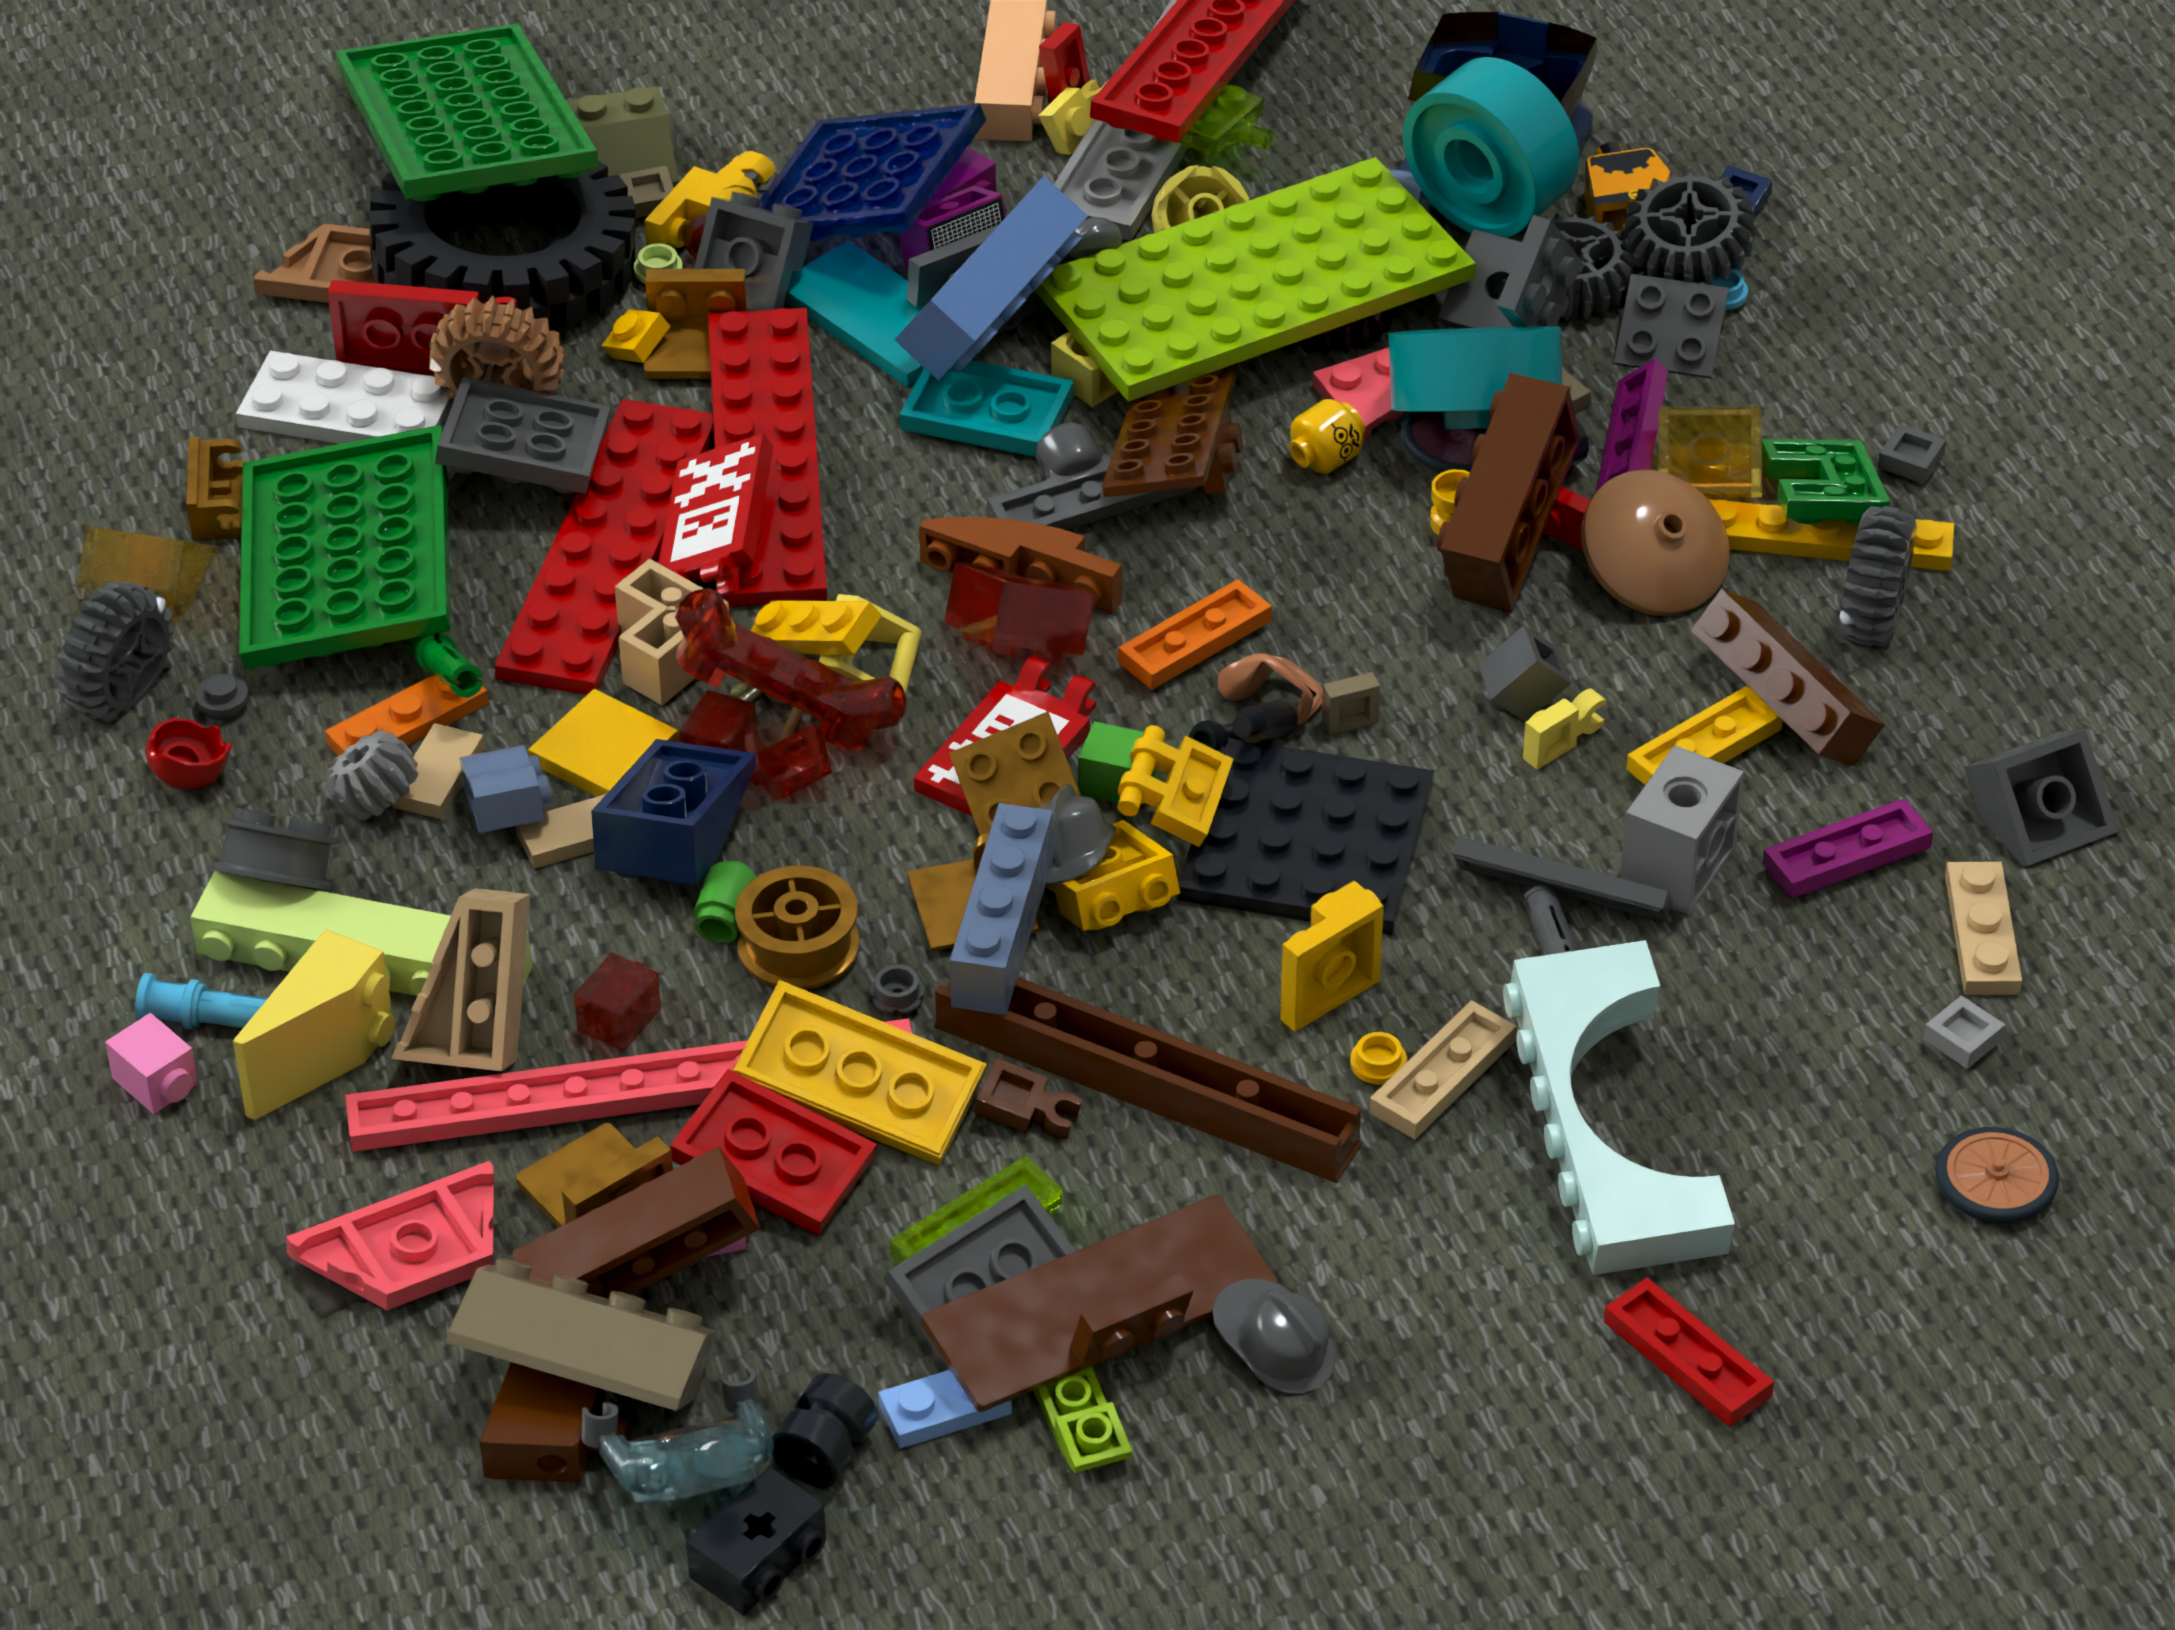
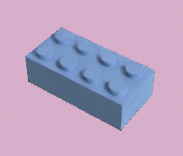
M1043 176L894 340L938 381L951 367L960 373L992 339L1000 327L1026 301V298L1053 271L1061 259L1079 242L1082 237L1075 230L1088 215L1049 179Z

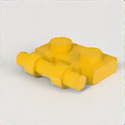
M1153 725L1145 728L1143 737L1138 738L1133 745L1130 754L1133 764L1130 771L1125 772L1121 778L1117 790L1120 796L1117 808L1123 815L1134 816L1138 813L1140 805L1146 803L1156 808L1150 824L1200 847L1209 832L1234 759L1187 736L1183 738L1176 749L1163 742L1165 732L1162 728ZM1158 769L1168 774L1165 783L1151 776L1153 770Z

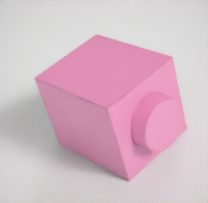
M151 1012L105 1041L112 1079L153 1114L172 1102L182 1100L189 1094L191 1089L199 1085L192 1047Z

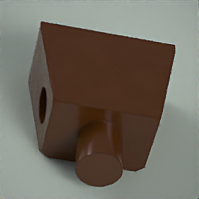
M510 1362L480 1439L484 1477L507 1480L582 1481L593 1452L609 1455L604 1448L587 1446L581 1439L582 1408L586 1407L592 1415L602 1416L603 1389ZM618 1419L617 1437L627 1453L630 1445L628 1441L631 1440L632 1424L630 1421Z

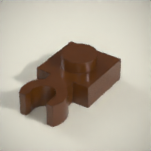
M996 1057L976 1099L973 1112L1025 1133L1031 1121L1041 1124L1043 1130L1049 1136L1066 1139L1069 1136L1073 1122L1061 1118L1057 1113H1065L1071 1117H1077L1083 1100L1071 1092L1059 1091L1053 1094L1046 1091L1048 1077Z

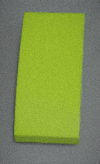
M1093 1367L1034 1390L1054 1439L1074 1473L1132 1457V1449L1113 1402H1106Z

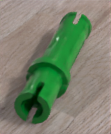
M436 633L435 635L430 634L423 637L406 639L411 642L406 644V648L411 654L415 655L418 665L424 671L435 674L449 686L454 694L459 697L468 698L480 691L483 681L477 677H483L482 672L457 650L455 642L448 635Z

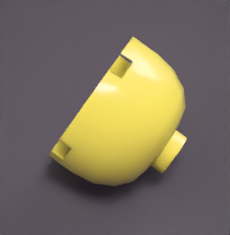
M1199 165L1189 166L1169 178L1156 195L1151 213L1154 233L1229 208L1232 205L1249 201V197L1239 180L1225 169L1215 166L1212 168L1198 167Z

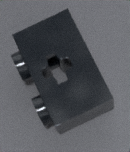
M769 1466L686 1541L689 1578L744 1616L759 1601L767 1602L772 1599L780 1590L787 1575L799 1564L812 1562L822 1551L826 1542L824 1503Z

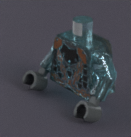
M751 1367L746 1368L747 1380L743 1382H730L727 1379L726 1373L721 1375L724 1405L727 1411L734 1413L733 1416L718 1418L630 1441L623 1435H617L618 1408L615 1404L603 1402L602 1416L592 1415L586 1407L582 1408V1442L587 1446L600 1448V1455L624 1490L633 1494L635 1502L678 1500L756 1480L755 1467L768 1461L774 1449L772 1433L763 1408L760 1405L756 1371Z

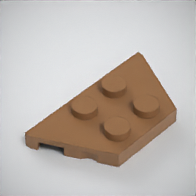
M322 224L310 233L303 243L294 245L282 254L283 264L270 274L261 270L254 277L255 294L329 303L327 291L332 280L376 283L372 274L370 258V229Z

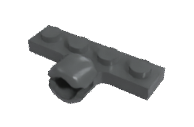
M1070 422L1052 428L1038 441L1036 460L1046 480L987 498L986 512L990 518L1032 522L1069 530L1192 492L1193 487L1104 497L1102 484L1111 459L1102 454L1089 429L1081 424Z

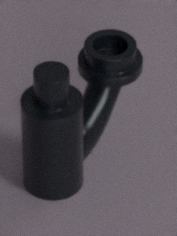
M1275 700L1247 706L1239 711L1232 723L1221 725L1213 720L1197 723L1191 730L1189 738L1218 752L1221 746L1225 747L1227 745L1228 738L1244 740L1248 743L1288 736L1295 730L1298 722L1297 712L1293 705L1285 700Z

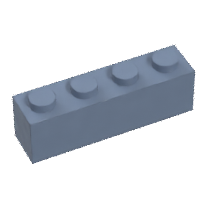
M1003 803L998 804L950 957L951 1007L1007 1015L1054 858L1052 810Z

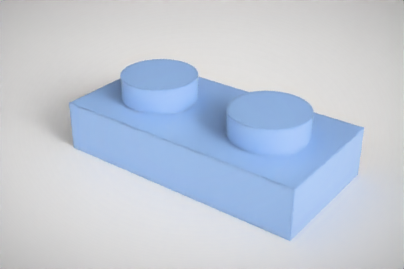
M951 1370L878 1392L879 1407L899 1449L1012 1414L1011 1400L984 1412L977 1411Z

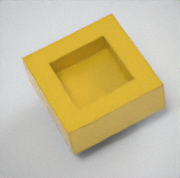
M628 309L625 314L616 320L613 330L601 346L611 358L644 363L670 328V325L661 313Z

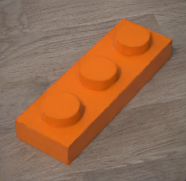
M1237 579L1119 646L1118 663L1149 689L1153 690L1271 622L1272 605Z
M433 674L325 730L326 744L340 756L347 750V745H354L362 736L368 735L370 737L374 732L384 730L386 733H393L399 741L403 740L408 746L426 737L434 723L447 726L489 704L488 691L482 686L480 691L474 696L468 698L459 697L453 693L448 685Z

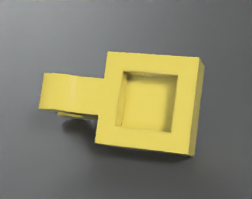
M1090 80L1081 89L1067 87L1038 115L1056 152L1071 155L1076 150L1095 120L1090 118L1091 101L1104 85L1099 88L1096 80Z

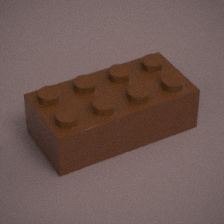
M1514 373L1509 374L1503 391L1497 390L1493 396L1489 412L1491 422L1486 434L1480 433L1475 441L1472 452L1473 467L1469 477H1462L1459 481L1454 500L1455 512L1451 522L1445 521L1442 524L1437 539V551L1442 554L1444 576L1449 579L1453 597L1510 613L1514 610L1580 441L1569 386Z

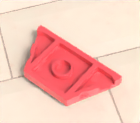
M490 1161L286 1236L287 1253L291 1259L385 1310H390L471 1279L477 1268L488 1264L493 1265L494 1263L493 1165Z

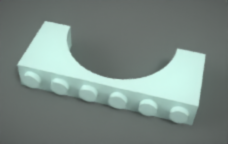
M1646 940L1517 959L1513 963L1511 983L1504 984L1503 986L1506 1013L1509 1018L1517 1017L1520 1028L1516 1036L1520 1060L1522 1064L1530 1063L1534 1075L1530 1080L1532 1102L1536 1111L1544 1110L1548 1123L1544 1126L1546 1150L1550 1159L1558 1158L1562 1172L1558 1174L1560 1198L1564 1207L1572 1206L1576 1221H1573L1572 1224L1575 1249L1579 1256H1587L1593 1275L1728 1254L1735 1226L1720 1175L1707 1177L1671 1175L1651 1170L1624 1158L1603 1143L1593 1133L1580 1114L1571 1088L1572 1073L1581 1058L1591 1047L1622 1027L1655 1017L1660 983Z

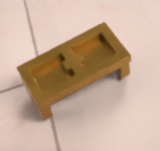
M189 437L186 505L192 541L241 538L243 462L248 461L233 460L226 462L219 459V456L224 453L236 454L241 452V443L237 440H200L199 437Z

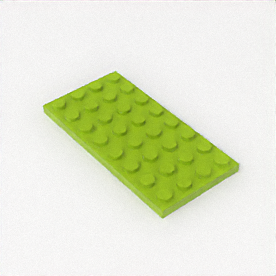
M1374 157L1296 185L1273 191L1267 195L1232 205L1229 208L1203 217L1189 220L1174 227L1145 235L1142 238L1121 244L1116 249H1105L1081 259L1054 267L1053 271L1034 291L1129 402L1475 279L1476 263L1389 170Z

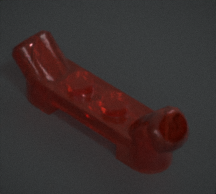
M695 590L686 595L676 609L675 619L684 636L676 650V659L685 672L716 688L720 686L725 674L744 683L746 682L750 686L820 719L814 736L839 748L850 751L864 749L874 731L898 726L906 713V695L902 685L894 677L884 676L855 682L828 669L819 661L810 660L781 646L769 637L760 636L733 622L721 594L716 590Z

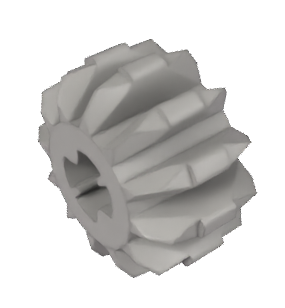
M384 730L376 731L370 737L368 735L362 736L352 746L347 745V750L342 755L334 758V765L327 770L324 776L327 781L325 788L331 794V800L341 811L344 810L350 818L356 817L359 821L367 820L373 814L375 816L381 815L391 805L396 806V801L401 796L409 793V785L415 782L419 775L416 770L418 763L411 756L413 753L403 740L399 741L393 733H386Z

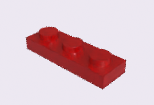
M1648 1277L1605 1306L1604 1323L1729 1427L1736 1424L1773 1396L1774 1381Z

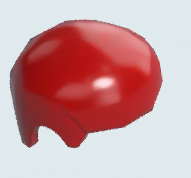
M171 718L155 726L147 740L145 753L150 769L161 781L173 789L193 791L212 785L221 776L227 765L232 744L223 743L220 728L216 725L205 728L193 720Z

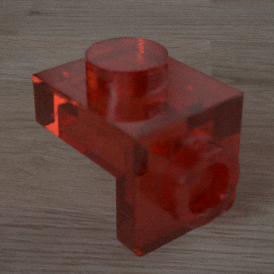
M814 724L768 748L754 731L743 736L746 752L756 753L757 763L750 781L756 787L763 785L775 800L783 799L832 774L824 736Z

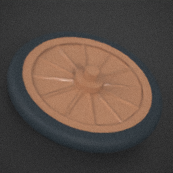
M1980 1127L1960 1133L1943 1147L1936 1162L1937 1183L1946 1199L1963 1213L1988 1222L2012 1223L2026 1220L2039 1214L2052 1202L2059 1185L2056 1163L2046 1148L2030 1136L2008 1128Z

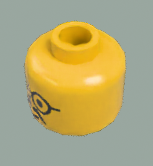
M1333 399L1322 400L1291 422L1289 451L1293 459L1301 467H1309L1316 473L1329 474L1362 451L1363 436L1365 435L1364 422L1357 410L1350 404L1340 403Z

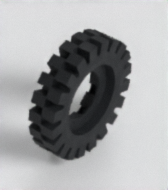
M598 161L599 169L586 170L584 175L576 178L567 179L555 175L537 178L538 180L535 183L527 186H513L509 183L489 186L488 190L476 194H467L461 191L441 193L438 199L432 201H416L412 198L405 199L392 172H390L382 179V189L376 188L370 201L369 228L372 274L378 284L479 292V301L481 303H486L492 295L494 298L512 297L517 301V309L523 311L532 307L534 319L548 318L549 330L550 315L555 317L565 327H569L587 320V308L598 313L608 308L615 302V292L623 294L631 282V271H634L636 235V208L633 196H628V186L618 174L608 177V166ZM487 216V222H519V216L536 219L537 226L556 234V237L548 248L538 252L516 256H490L461 250L453 243L450 234L470 226V219Z

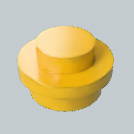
M1372 1032L1363 1036L1353 1048L1350 1057V1066L1353 1073L1360 1080L1376 1085L1385 1084L1407 1062V1054L1400 1041L1393 1035L1385 1032Z

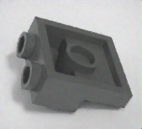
M732 191L731 199L711 198L694 269H745L748 310L781 309L784 306L792 270L802 271L813 224L800 220L802 210L774 203L773 210L768 211L759 208L761 198Z

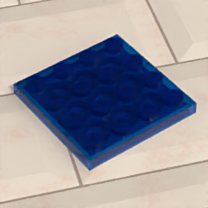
M980 104L818 120L761 197L759 208L772 211L774 203L802 210L800 220L813 224L809 241H817L828 236L848 235L849 237H859L873 232L889 231L890 233L897 234L907 231L914 226L921 212L935 196V192L947 175L954 169L961 155L973 142L974 137L987 120Z

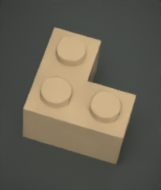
M648 559L615 586L618 625L621 626V635L618 638L623 684L658 704H665L732 649L729 603L659 563Z

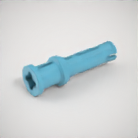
M144 973L137 989L135 1015L138 1021L151 1012L160 1020L181 1022L184 1029L191 1030L195 1029V1027H201L202 1023L244 1028L268 998L208 990L207 984L202 983L201 980L191 979L188 984L157 980L155 974Z

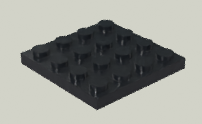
M1228 738L1227 745L1225 747L1221 746L1219 752L1234 760L1206 838L1200 847L1192 843L1190 845L1179 881L1180 894H1178V900L1311 922V906L1317 903L1324 895L1331 892L1334 893L1347 884L1356 881L1361 887L1372 891L1379 898L1384 906L1382 933L1393 935L1434 784V770L1263 743H1248L1244 740Z

